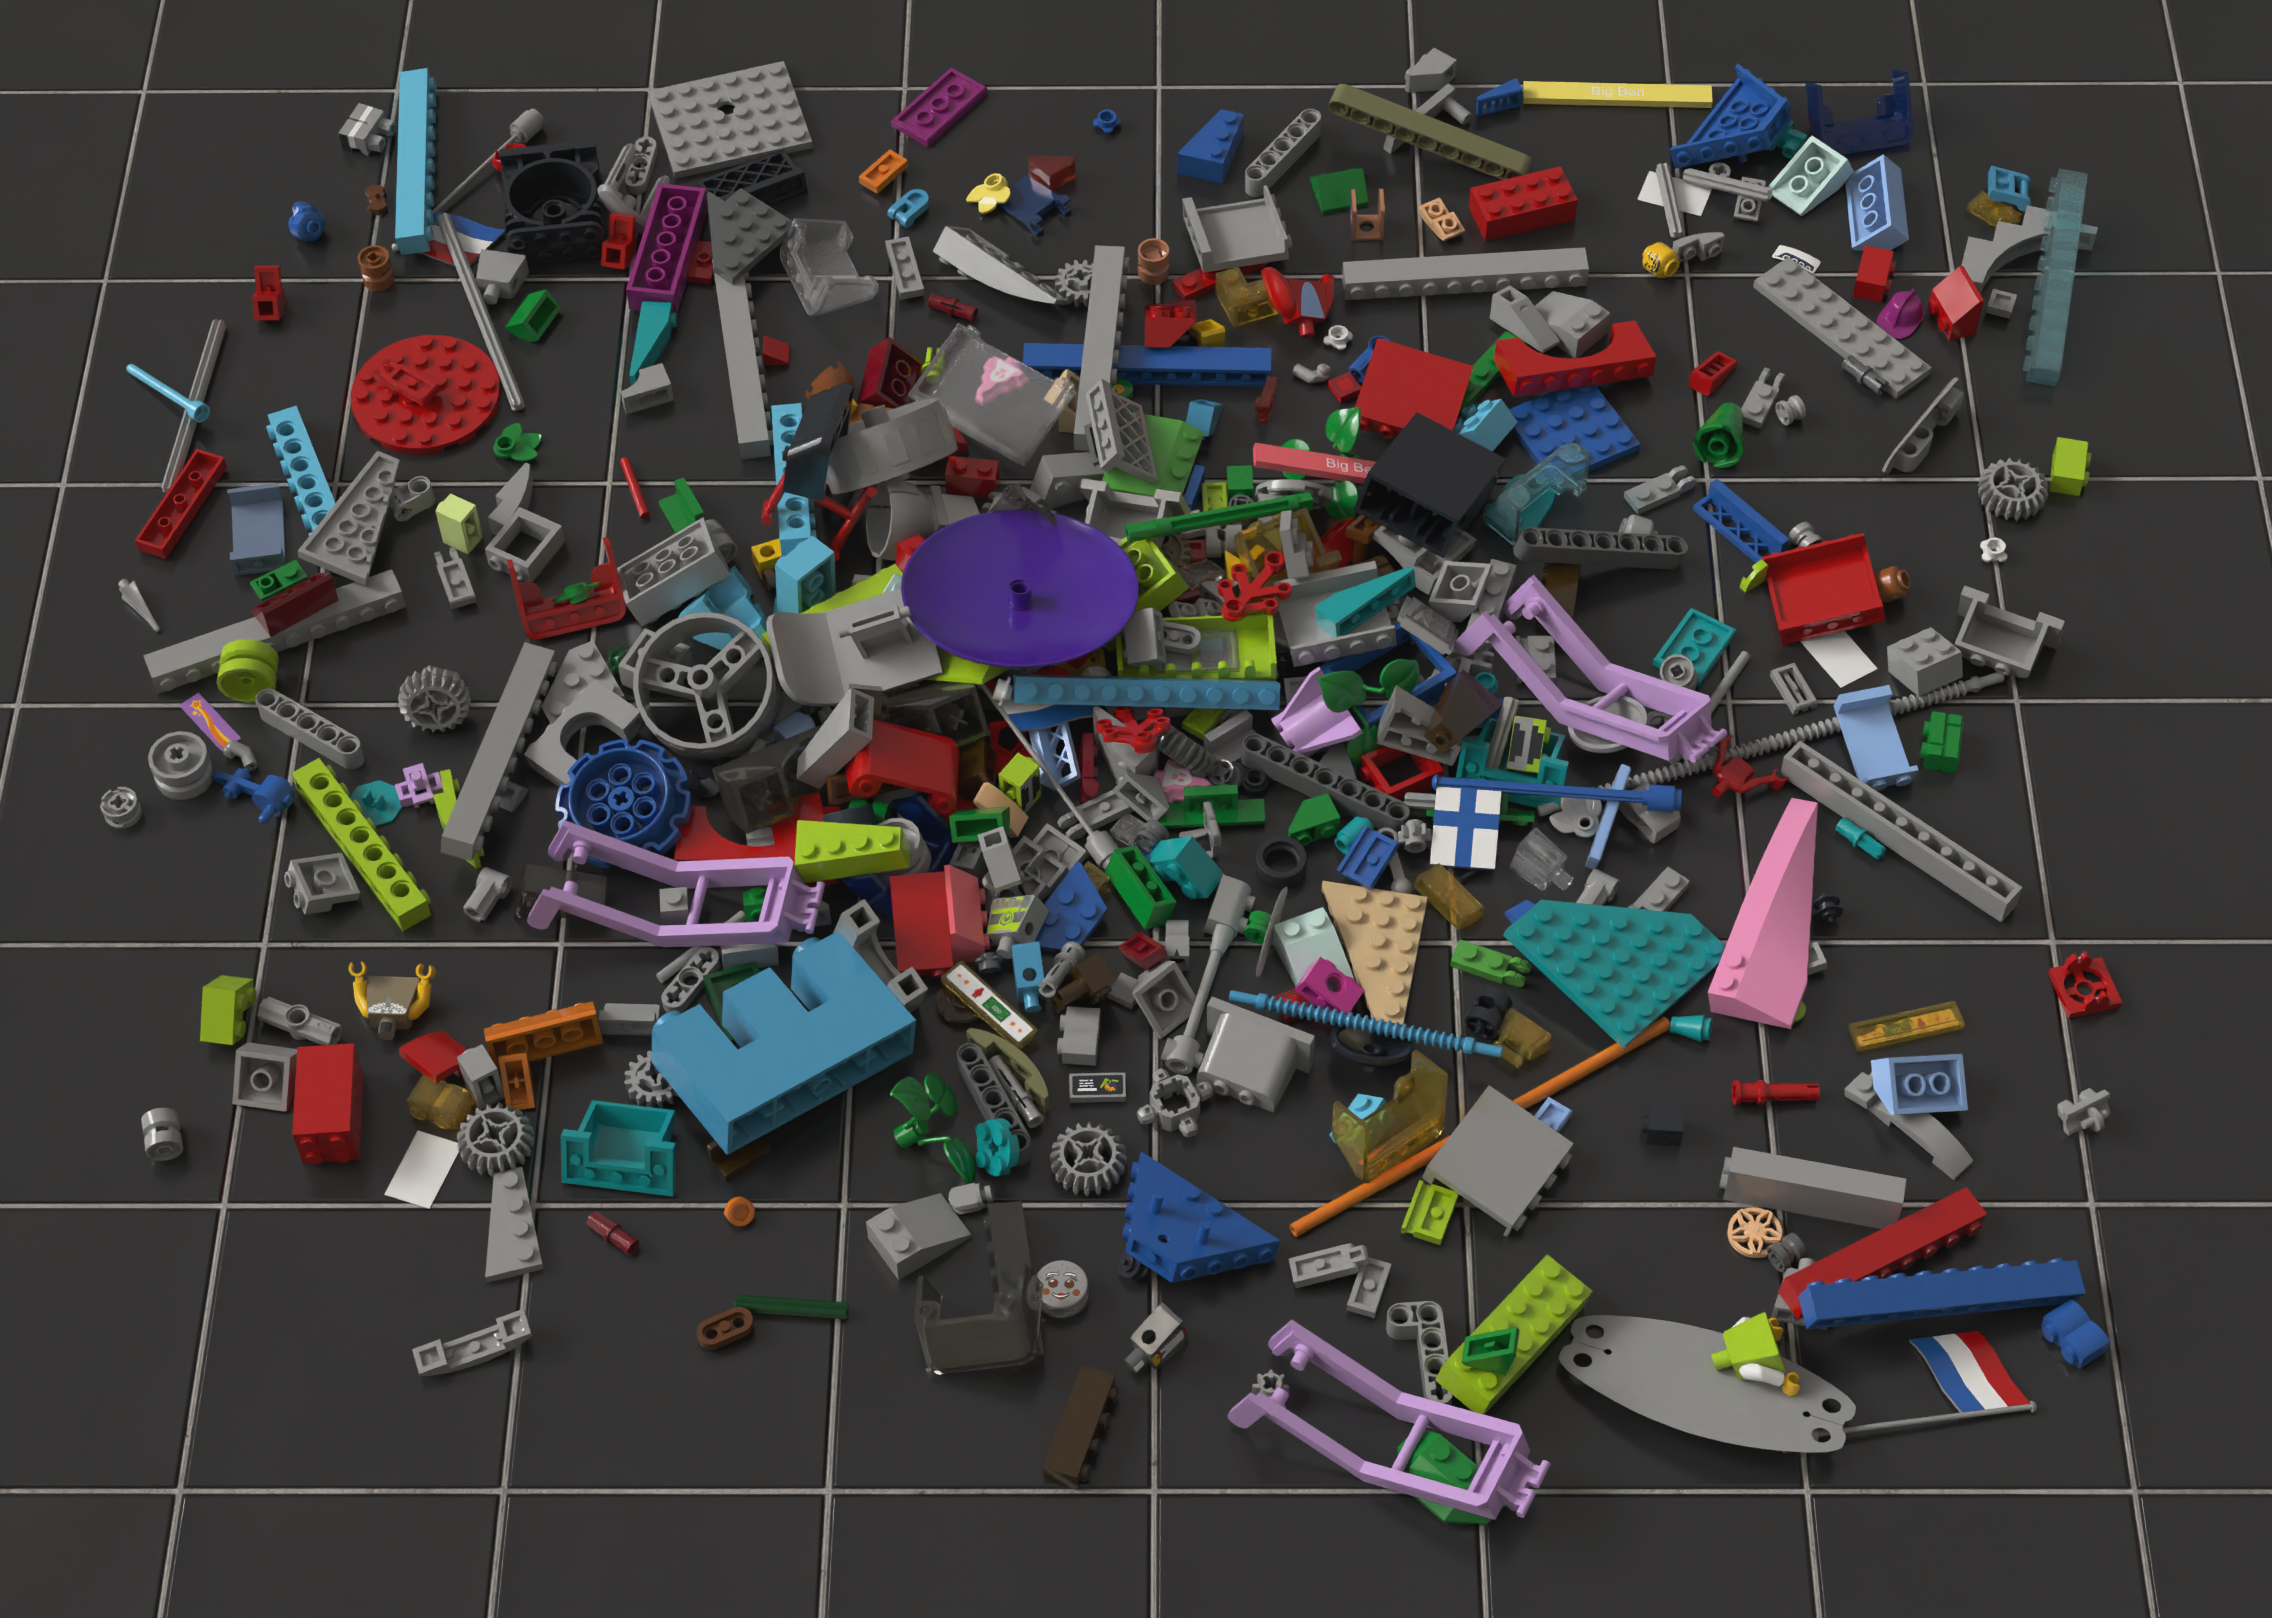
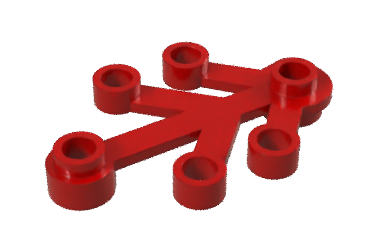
M1278 551L1267 553L1264 558L1265 568L1251 584L1247 578V567L1245 565L1235 564L1232 566L1231 577L1238 582L1241 595L1239 598H1235L1233 582L1231 580L1223 579L1218 582V594L1223 596L1225 600L1221 608V615L1224 619L1237 622L1243 620L1250 613L1263 611L1264 614L1271 616L1278 612V601L1274 598H1267L1263 602H1249L1254 599L1277 596L1281 600L1291 597L1292 587L1286 582L1262 588L1273 575H1278L1285 569L1283 553Z
M1118 706L1115 708L1113 717L1126 727L1113 726L1112 720L1101 719L1096 721L1097 733L1103 734L1104 742L1131 744L1134 747V752L1143 754L1155 750L1157 737L1163 732L1169 731L1171 723L1170 718L1164 717L1163 709L1156 708L1147 712L1148 719L1138 725L1131 706ZM1155 725L1154 729L1149 732L1147 731Z

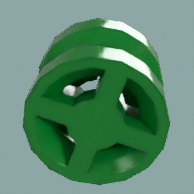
M1263 911L1251 912L1248 918L1249 925L1244 929L1245 938L1253 943L1263 944L1272 915Z

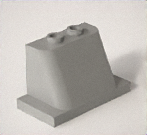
M1082 479L1080 489L1089 502L1085 523L1100 530L1116 543H1119L1126 537L1124 527L1127 524L1187 515L1191 511L1181 492L1156 489L1155 496L1150 497L1112 491L1108 483L1103 481ZM1165 536L1152 538L1159 548H1161Z
M1964 586L1960 595L1958 615L1965 617V620L1954 646L1962 652V657L1968 659L1972 664L1994 668L1996 672L2002 675L2011 674L2016 677L2027 678L2043 645L2054 649L2058 648L2065 623L2064 620L2039 612L2036 621L1988 605L1989 594Z
M1211 997L1207 1004V1035L1212 1036L1197 1073V1083L1209 1082L1212 1089L1218 1094L1232 1096L1246 1105H1255L1274 1113L1295 1070L1298 1069L1305 1073H1310L1314 1062L1315 1036Z

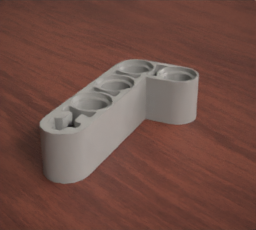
M1433 1301L1406 1302L1392 1305L1387 1312V1334L1395 1340L1417 1339L1424 1398L1452 1405L1453 1395L1435 1381L1436 1374L1429 1372L1434 1369L1440 1371L1444 1362L1449 1358L1441 1307ZM1431 1317L1434 1321L1427 1322L1423 1318ZM1401 1319L1404 1320L1405 1323L1397 1324L1394 1322V1320ZM1429 1343H1434L1438 1347L1430 1348L1426 1345ZM1437 1390H1440V1400L1435 1395Z

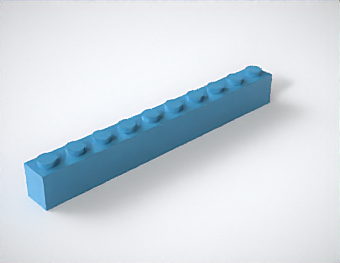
M1013 674L1012 701L1025 704L1279 710L1280 683L1272 680Z

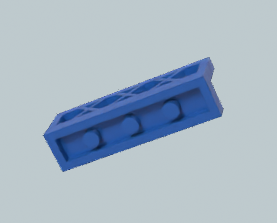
M1718 479L1710 483L1708 495L1693 505V511L1755 563L1762 560L1758 550L1769 551L1771 554L1788 550L1790 539ZM1712 503L1718 508V513L1708 512L1704 507ZM1722 520H1732L1736 524V528L1725 527L1722 524ZM1740 535L1751 536L1754 539V543L1743 542L1740 539Z

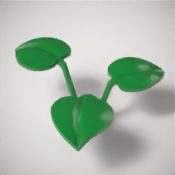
M1359 407L1340 409L1328 417L1326 435L1330 441L1334 442L1333 448L1342 453L1339 456L1361 459L1360 456L1349 452L1356 445L1361 423V408ZM1300 439L1289 440L1281 446L1311 451L1310 445ZM1282 471L1288 480H1303L1307 476ZM1336 480L1335 487H1329L1332 490V502L1330 505H1325V508L1336 521L1347 518H1354L1356 520L1357 512L1354 511V507L1359 497L1358 488L1351 481Z
M1397 659L1387 664L1380 675L1382 688L1369 687L1363 684L1362 678L1353 671H1337L1318 678L1326 707L1335 713L1344 712L1351 708L1363 724V729L1360 728L1363 733L1354 739L1347 740V753L1351 763L1356 768H1361L1362 755L1383 747V745L1377 744L1378 727L1372 726L1369 728L1368 722L1357 708V705H1361L1365 701L1366 691L1379 694L1386 693V698L1389 700L1397 685L1411 694L1419 678V664L1416 660Z
M930 1073L925 1077V1089L913 1077H906L899 1081L892 1089L890 1095L898 1099L913 1117L894 1129L897 1143L901 1147L907 1148L916 1142L919 1146L927 1143L944 1142L943 1147L949 1161L966 1184L973 1183L976 1173V1160L969 1146L961 1138L956 1137L953 1140L950 1136L925 1138L928 1133V1126L925 1121L938 1111L939 1108L947 1117L956 1113L958 1103L951 1087L936 1073ZM928 1096L935 1103L932 1109H930V1105L927 1102Z

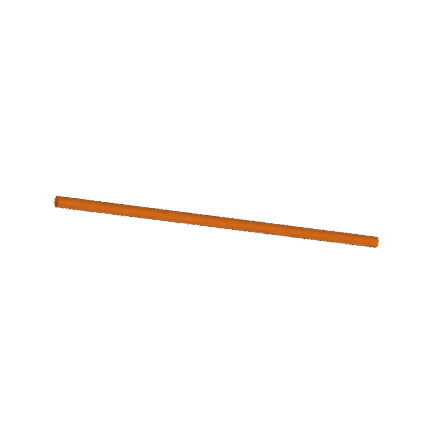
M1666 1017L1658 1019L1626 1048L1623 1049L1618 1043H1615L1516 1098L1513 1102L1526 1110L1670 1029V1022ZM1450 1136L1289 1225L1291 1232L1295 1237H1298L1429 1164Z

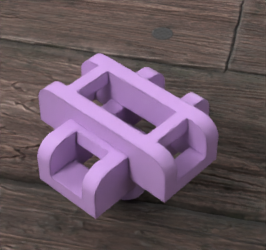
M423 763L404 768L403 772L406 781L395 784L402 807L414 805L415 809L420 808L419 804L428 801L433 804L435 803L433 795L444 792L439 773L426 775ZM422 789H426V790H427L426 792H422V793H419V794H415L416 791H419V790H422Z

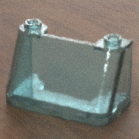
M1571 442L1562 445L1488 502L1484 507V521L1514 546L1522 533L1520 527L1523 525L1524 519L1520 516L1521 511L1541 495L1551 489L1558 496L1563 494V491L1568 490L1574 491V494L1579 496L1586 490L1590 453L1577 443Z

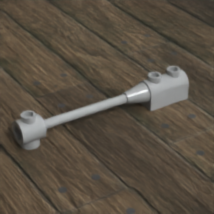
M1223 875L1203 931L1213 935L1210 945V957L1184 1035L1175 1036L1173 1039L1168 1038L1161 1059L1166 1061V1066L1178 1074H1189L1193 1068L1199 1069L1204 1053L1198 1052L1200 1045L1194 1037L1220 959L1237 934L1244 933L1248 919L1244 918L1243 915L1245 911H1251L1255 897L1250 895L1251 887L1247 883Z

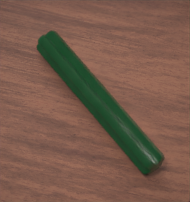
M739 1294L734 1299V1307H744L751 1313L847 1319L849 1314V1304L841 1301Z

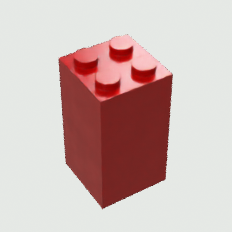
M354 1043L297 1047L292 1135L302 1163L316 1165L330 1161L345 1163L350 1160H360L364 1072Z

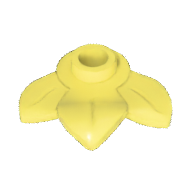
M995 173L989 175L985 179L984 184L976 186L967 196L966 201L978 202L980 213L986 214L993 211L998 203H1006L1010 198L1011 191L1007 187L1008 183L1005 177Z

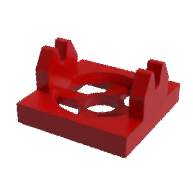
M2083 951L2081 956L2077 958L2076 953L2066 959L2063 966L2049 969V977L2068 1019L2121 1008V998L2102 957L2091 959L2090 955ZM2082 972L2094 973L2102 981L2093 983L2085 979ZM2070 974H2073L2076 981L2074 987L2065 989V979ZM2081 984L2088 985L2092 989V993L2090 995H2082L2077 991V986ZM2101 991L2098 997L2094 996L2095 992ZM2076 996L2078 999L2083 1000V1003L2077 1002L2071 997Z

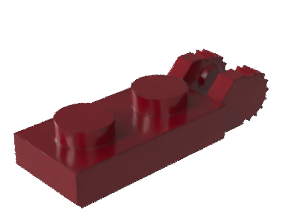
M1084 733L1082 735L1078 749L1081 774L1079 779V802L1081 805L1096 798L1099 792V783L1097 782L1098 766H1094V760L1097 759L1098 745L1094 744L1092 733Z

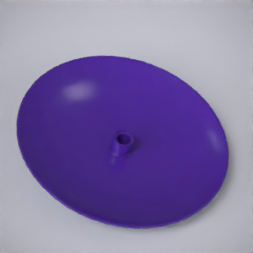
M1000 510L958 520L927 538L914 551L904 568L901 581V595L904 607H910L912 616H909L915 627L927 639L947 652L966 660L990 666L1036 668L1078 659L1110 642L1123 630L1131 619L1137 605L1139 584L1135 568L1128 555L1113 539L1093 526L1077 519L1051 512Z

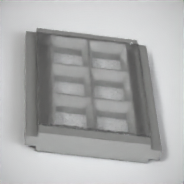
M1407 596L1397 618L1400 626L1443 655L1445 653L1450 655L1459 632L1456 629V625L1416 598L1412 597L1411 599Z

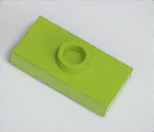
M1227 482L1202 483L1203 511L1228 507Z
M1194 708L1182 722V728L1204 740V735L1215 728L1219 723V718L1228 709Z

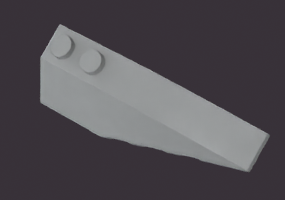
M945 226L933 250L934 253L940 256L939 260L949 266L954 265L958 268L957 272L962 276L972 277L1005 293L1052 304L1066 305L1068 301L1050 286L1043 283L1039 285V278L1023 271L1024 267L1020 263L1010 261V256L969 228Z

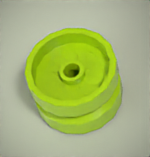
M238 639L229 642L222 648L220 654V668L217 676L218 689L226 697L235 701L245 703L256 702V695L261 690H275L276 673L279 664L277 652L270 645L252 639Z

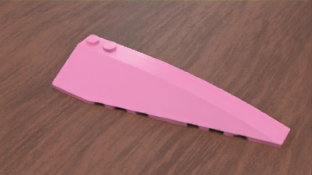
M1791 798L1754 875L1709 988L1708 997L1711 1012L1788 1029L1792 1028L1808 983L1807 973L1818 803Z

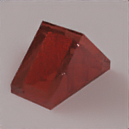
M1028 155V176L1054 192L1076 177L1075 157Z

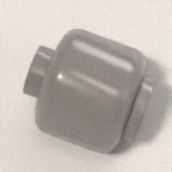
M1635 514L1630 515L1628 519L1624 518L1619 528L1620 533L1658 534V531L1654 530V522L1651 519Z

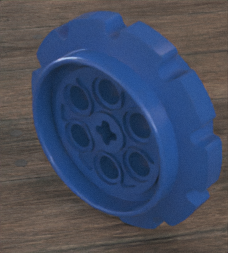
M627 739L607 742L599 746L598 754L593 756L589 753L584 754L567 772L571 781L568 784L560 785L556 798V811L560 817H564L558 822V826L560 828L565 820L650 852L664 855L681 838L682 834L678 827L681 824H687L691 817L693 797L688 790H685L690 786L689 778L680 762L675 757L667 759L668 754L666 750L655 743L639 740L635 746H631ZM623 777H628L624 782H619ZM651 786L647 791H642L644 787ZM606 792L604 796L596 798L598 794ZM652 810L649 815L643 816L646 811ZM607 816L604 821L598 822L601 817ZM630 825L626 831H621L624 826ZM587 856L586 861L595 866L606 869L611 866L608 862Z

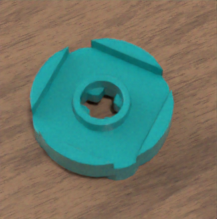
M1003 1118L989 1119L984 1123H979L976 1127L978 1150L975 1157L976 1164L979 1168H985L993 1176L1010 1174V1168L1016 1167L1019 1159L1017 1135H1011L1009 1127H1012V1125Z

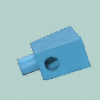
M1039 942L1012 945L1013 971L1018 1002L1025 1003L1026 1012H1038L1042 1009L1041 1000L1046 999L1039 992L1041 988L1039 984L1044 979Z

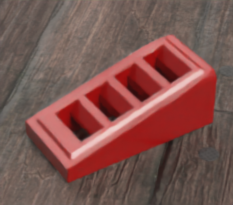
M1717 351L1692 370L1688 384L1689 387L1705 396H1709L1736 368L1738 361Z

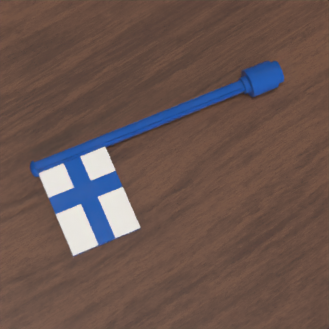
M1437 774L1432 779V787L1436 790L1430 866L1495 871L1501 793L1642 803V806H1647V811L1673 813V811H1680L1682 789H1675V786L1649 784V790L1630 791L1438 777Z

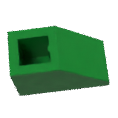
M294 560L251 581L250 585L259 599L265 602L308 579V576L297 560Z
M1328 793L1302 802L1288 829V837L1306 846L1310 842L1322 838H1330L1340 832V816Z

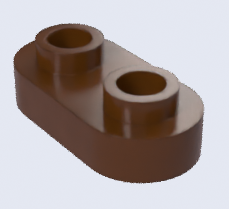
M734 1307L708 1318L697 1327L698 1342L705 1349L715 1350L744 1338L753 1330V1317L748 1309ZM737 1323H743V1324H744V1325H743L742 1327H740V1328H736V1327H735V1325H736ZM711 1334L717 1335L714 1339H708V1336Z

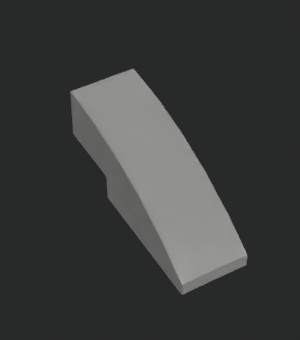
M525 463L495 496L498 507L488 516L493 534H498L519 507L528 510L533 490L530 464Z

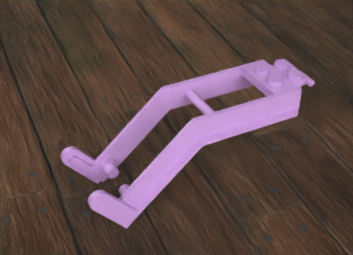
M1535 575L1531 576L1504 603L1503 609L1505 614L1513 620L1520 618L1522 615L1529 620L1536 617L1599 691L1607 693L1606 696L1592 707L1566 698L1512 636L1516 631L1515 625L1510 621L1502 624L1494 614L1490 616L1486 611L1456 640V648L1464 656H1470L1488 640L1559 723L1668 761L1679 753L1684 760L1691 761L1692 763L1696 762L1710 748L1727 736L1725 729H1721L1718 732L1711 727V700L1709 695L1610 663ZM1621 696H1626L1638 701L1643 706L1672 715L1673 717L1659 729L1604 710Z
M564 820L548 849V855L553 860L565 861L574 851L572 860L577 864H585L587 856H591L676 888H696L686 925L660 926L579 897L576 894L578 884L572 881L565 882L563 890L551 887L550 890L543 889L529 913L527 922L534 928L546 929L559 909L662 947L789 943L792 929H796L799 932L805 931L808 934L813 933L818 909L812 907L820 906L825 883L819 881L816 887L805 885L795 867V863L790 857L678 862ZM768 885L759 922L698 924L707 888Z
M1294 1320L1289 1321L1268 1342V1346L1274 1355L1288 1356L1294 1351L1295 1355L1290 1364L1295 1369L1302 1371L1308 1362H1312L1395 1418L1414 1424L1392 1468L1364 1461L1287 1410L1285 1402L1289 1394L1281 1388H1276L1272 1397H1267L1261 1392L1257 1395L1250 1393L1235 1405L1228 1414V1419L1241 1428H1248L1264 1415L1364 1482L1496 1520L1503 1505L1508 1506L1512 1511H1517L1516 1514L1524 1518L1536 1495L1535 1491L1528 1489L1529 1486L1539 1488L1551 1465L1548 1461L1543 1460L1539 1466L1527 1459L1531 1450L1519 1424L1401 1392ZM1426 1427L1491 1445L1468 1490L1403 1472Z

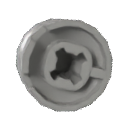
M118 787V790L115 791L110 789L101 798L100 808L106 822L114 828H127L137 823L140 819L142 808L132 789L127 787Z

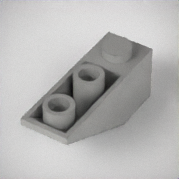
M1508 286L1493 294L1490 313L1491 320L1542 353L1560 344L1559 338L1527 296L1512 286Z

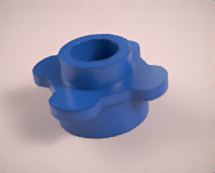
M1102 110L1098 114V119L1093 120V125L1101 128L1105 133H1111L1114 127L1121 125V119L1116 117V113L1112 110Z

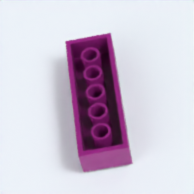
M658 184L626 288L630 310L641 311L642 301L671 302L673 313H678L696 244L700 239L708 212L706 188Z

